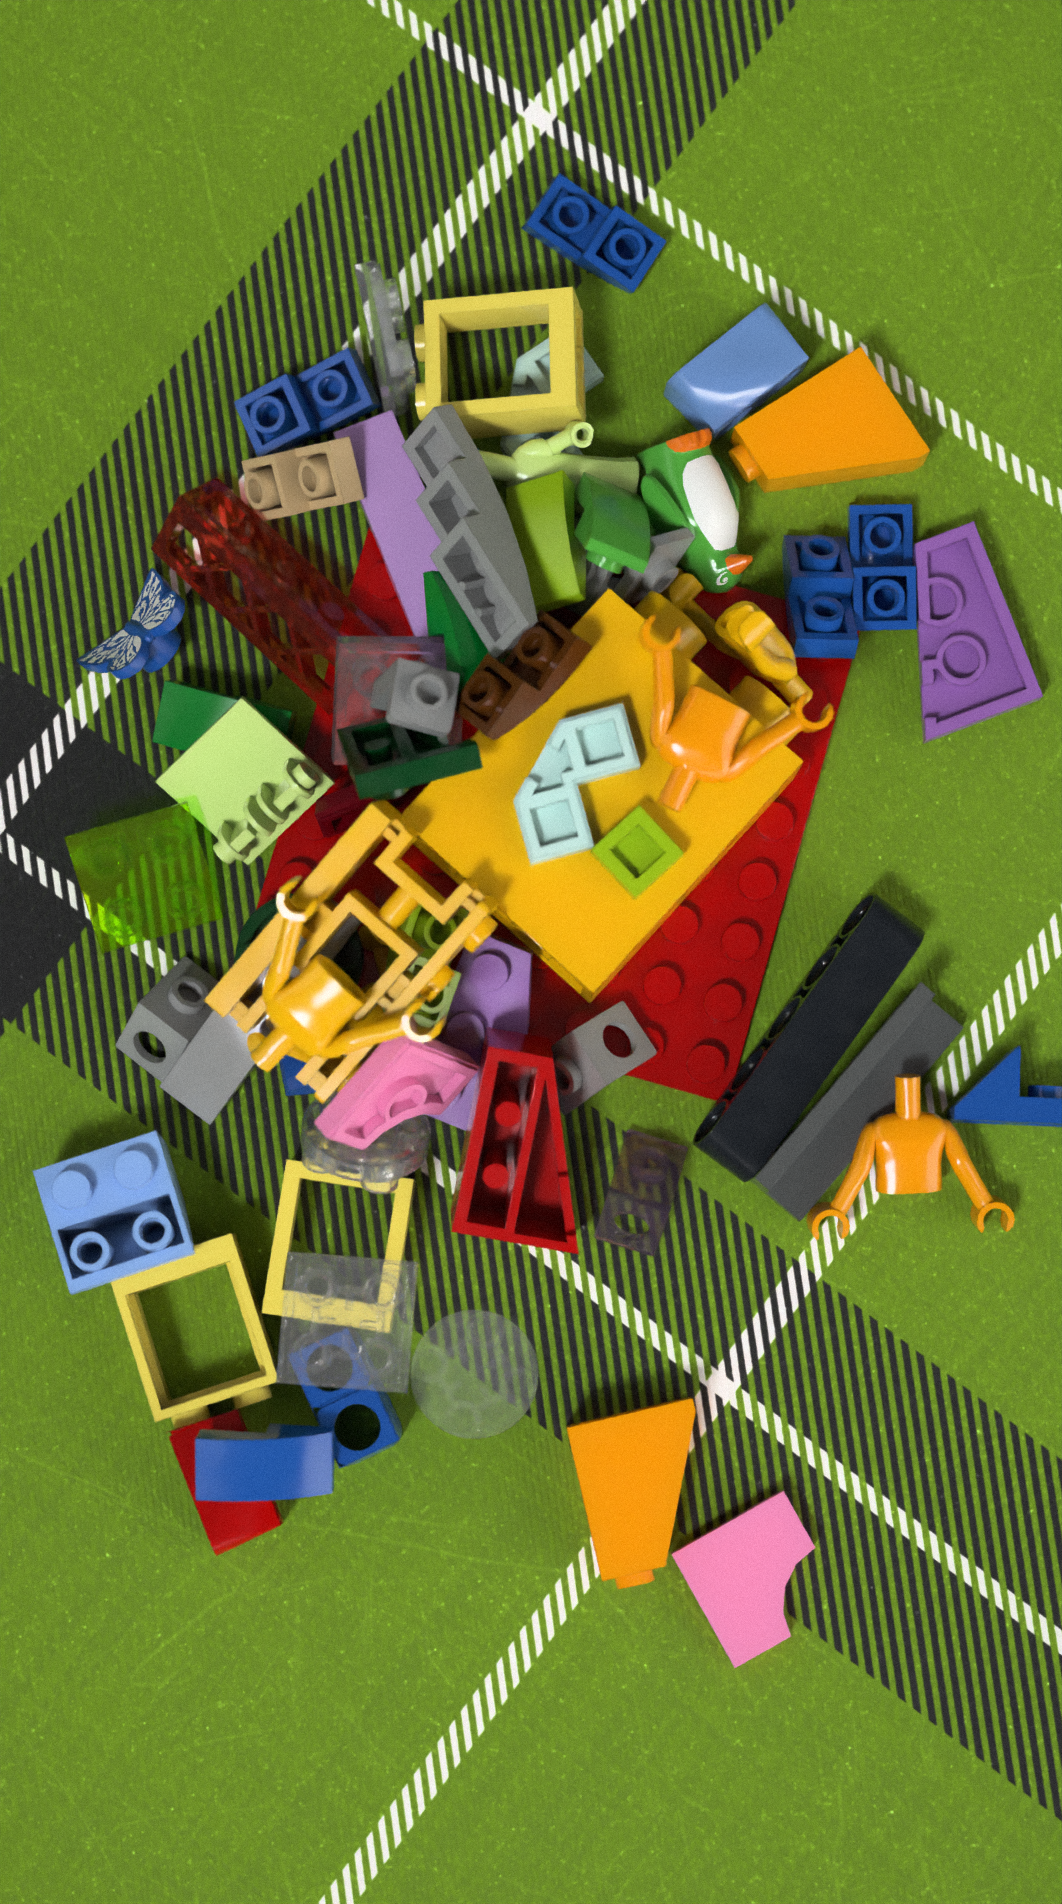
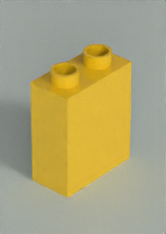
M608 588L571 629L593 647L566 682L531 716L495 741L478 730L471 739L475 740L478 744L483 768L431 781L402 813L404 816L401 818L406 825H411L420 833L419 837L413 842L414 846L459 886L463 881L471 878L480 886L479 889L487 896L491 894L501 902L491 915L526 947L533 950L537 957L588 1003H591L793 781L803 763V760L786 746L795 737L794 735L763 757L741 777L730 783L719 782L711 784L696 780L681 813L671 811L657 803L673 767L659 756L657 749L650 742L654 693L653 656L642 648L638 639L639 628L648 617L657 614L649 630L650 637L657 644H667L671 633L678 625L682 632L679 643L672 649L674 678V713L672 720L679 711L691 685L700 687L731 702L752 716L739 740L735 752L736 755L753 738L789 715L790 708L771 690L750 676H745L730 694L726 693L691 661L707 643L703 633L678 607L655 591H650L632 609ZM621 703L624 706L640 769L578 786L594 846L640 805L684 852L683 857L636 900L590 853L591 850L530 866L513 805L515 796L531 772L559 720Z

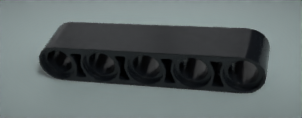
M873 892L866 896L848 916L704 1118L693 1137V1145L742 1182H748L772 1156L922 943L925 931Z

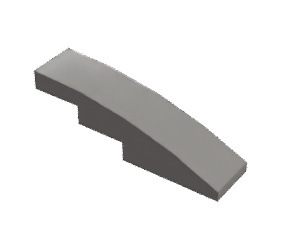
M453 405L437 406L429 412L402 445L427 486L415 501L441 541L430 554L432 561L490 654L498 660L504 659L518 643L524 632L538 622L527 569L509 515L481 454Z
M333 899L330 901V902H332L336 907L339 905V904H338L336 901H334ZM352 914L319 954L333 961L362 922ZM300 936L296 954L307 942L302 936ZM294 965L286 983L294 979L301 972ZM265 979L248 997L251 1002L255 1003L262 995ZM213 1010L159 1087L211 1125L257 1065L250 1056L251 1052L247 1046V1039L253 1032H259L265 1038L272 1032L265 1023L268 1015L266 1014L253 1030L245 1033L236 1025L238 1022L231 1015L223 1018Z

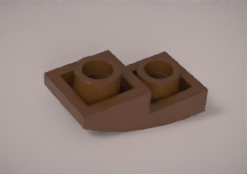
M542 609L537 613L538 622L524 632L504 663L487 653L456 698L455 711L485 736L494 741L514 729L539 709L566 682L593 647Z

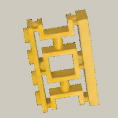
M378 800L367 807L290 898L295 906L306 908L321 895L320 905L303 922L300 936L307 940V942L295 955L293 963L300 971L319 954L352 914L400 955L365 995L367 998L366 1005L353 1016L358 1022L367 1018L378 1004L386 1011L377 1022L404 1015L412 1001L421 995L426 997V1000L430 1003L456 974L447 965L458 952L465 947L473 954L498 926V923L490 915L501 904L493 895L487 896L479 889L480 886L471 878L463 881L449 899L446 900L400 858L419 837L420 833L411 825H406L401 820L404 815L387 800ZM387 838L391 844L374 864L400 887L381 909L376 907L357 889L348 893L336 907L330 901L381 841ZM419 904L443 925L449 922L464 906L470 914L421 971L414 976L408 969L425 949L402 930L400 926ZM280 911L204 999L221 1017L224 1018L227 1015H231L238 1022L236 1025L245 1033L253 1030L266 1016L262 995L255 1003L251 1002L248 997L265 979L270 967L284 918ZM381 1043L349 1053L333 1073L325 1067L331 1058L313 1056L295 1078L304 1086L307 1084L316 1091L313 1096L324 1104L343 1089L364 1064V1061Z

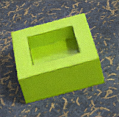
M640 805L590 851L634 900L642 895L684 855V852Z

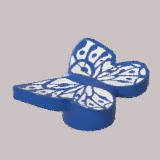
M151 568L133 610L131 620L125 623L122 630L79 657L76 662L88 671L96 673L110 672L120 680L130 678L142 668L148 673L161 669L172 659L180 646L181 635L174 628L183 617L185 600L171 589L169 583L159 572Z

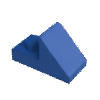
M1018 1045L1007 1052L947 1109V1120L951 1123L1062 1127V1086H1028V1097L1019 1096L1021 1047Z

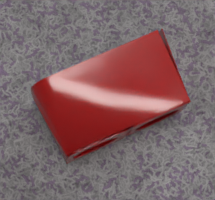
M239 1408L169 1431L172 1435L169 1436L172 1448L216 1556L284 1523L275 1500H196L195 1438L200 1429L248 1432Z

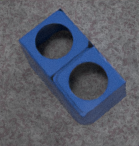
M338 1327L287 1351V1357L314 1415L313 1408H321L317 1417L315 1415L320 1427H334L336 1417L340 1411L353 1404L368 1406L379 1418V1436L372 1446L364 1450L355 1451L344 1447L338 1441L334 1431V1458L339 1468L357 1464L398 1443L402 1435L401 1422L364 1342L356 1330L350 1327ZM325 1345H335L344 1349L349 1354L353 1364V1372L349 1382L336 1391H324L317 1388L310 1381L307 1373L309 1357L316 1349ZM370 1378H371L373 1384L367 1386V1385L369 1384Z

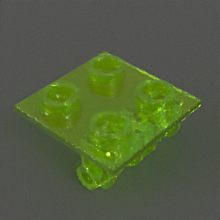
M187 801L64 836L101 953L223 918L198 837L199 832L194 816L191 815Z

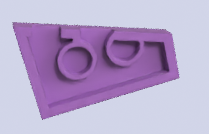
M974 521L915 543L913 547V566H916L917 644L923 744L1036 702L1043 697V694Z
M492 933L473 954L464 948L456 971L462 974L441 1034L438 1033L434 1040L468 1053L479 1066L487 1027L528 1034L533 950ZM478 1072L441 1115H425L466 1131Z

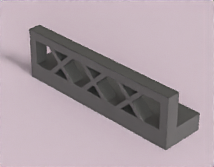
M920 982L912 988L774 1151L763 1168L750 1180L798 1222L804 1218L852 1161L857 1141L864 1125L867 1122H873L877 1117L890 1114L895 1110V1075L913 1073L919 1074L921 1079L964 1028L931 1000L936 994Z

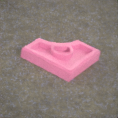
M406 1035L384 1041L314 1121V1124L326 1138L360 1150L366 1149L382 1133L403 1120L422 1114L441 1115L474 1077L480 1067L468 1053L434 1039L422 1043L414 1041Z
M783 1490L671 1552L734 1668L791 1637L783 1613L785 1586L796 1564L809 1554L815 1546Z

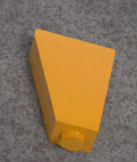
M860 346L734 426L730 441L734 448L728 451L735 468L747 483L755 479L763 492L767 493L913 472L924 464L930 449Z
M685 1397L566 1425L602 1581L615 1578L617 1589L654 1581L652 1570L666 1566L696 1413L692 1397Z

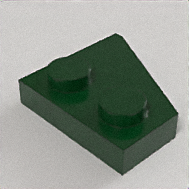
M385 717L337 729L341 750L359 800L369 797L375 800L397 798L405 794L409 787L483 768L478 744L470 738L451 746L449 745L447 735L445 737H438L390 724L386 721Z

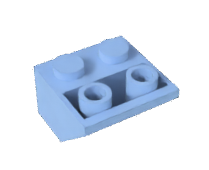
M156 1130L33 1171L71 1295L196 1254L185 1201L165 1140Z

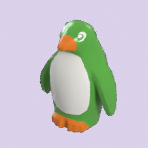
M705 428L648 448L636 456L640 466L646 472L640 487L648 512L650 533L653 536L687 527L695 538L678 564L700 582L704 591L723 593L731 590L739 582L743 571L753 561L751 555L740 554L737 550L740 492L729 466L722 458L713 455L709 446L712 440V432L709 428Z

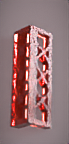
M217 477L178 496L151 547V550L328 715L340 709L360 674L386 660L396 643ZM183 528L197 539L202 560H194L176 544ZM223 571H232L242 581L247 601H238L227 591ZM268 613H277L287 622L291 638L290 643H283L272 633ZM321 654L340 672L332 687L317 674L313 655Z

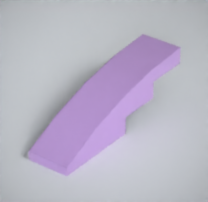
M390 410L333 432L335 439L350 436L365 498L360 500V503L424 662L432 667L445 669L444 637H428L423 578L424 572L439 571L432 561L430 554L441 541L415 501L425 488L418 471L402 447L405 439L393 411Z

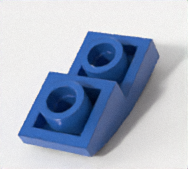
M560 173L553 178L521 228L576 265L629 294L634 293L667 242L617 205L609 209Z
M349 347L296 376L284 374L234 401V405L257 457L286 451L382 406L357 350Z
M912 504L847 506L848 552L854 575L850 600L857 631L916 630V566H913Z
M784 535L782 563L785 608L790 645L795 657L855 659L859 638L850 600L854 575L846 538L824 535Z
M270 1423L265 1433L200 1429L195 1438L196 1500L271 1501L331 1494L334 1490V1427Z

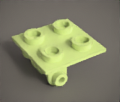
M243 696L155 781L218 838V842L213 845V850L223 862L231 864L237 859L244 861L247 865L256 859L318 798L335 784L333 778Z

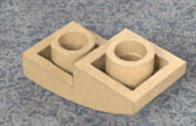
M350 436L241 461L245 474L244 491L248 502L253 507L256 522L292 516L311 510L365 499Z

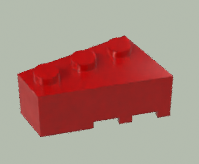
M487 1027L452 1199L451 1232L579 1254L550 1038Z

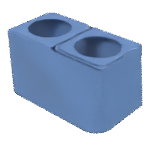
M764 303L677 371L667 381L663 395L697 431L709 428L712 432L710 444H713L752 413L756 407L762 405L804 370L809 358L769 305Z

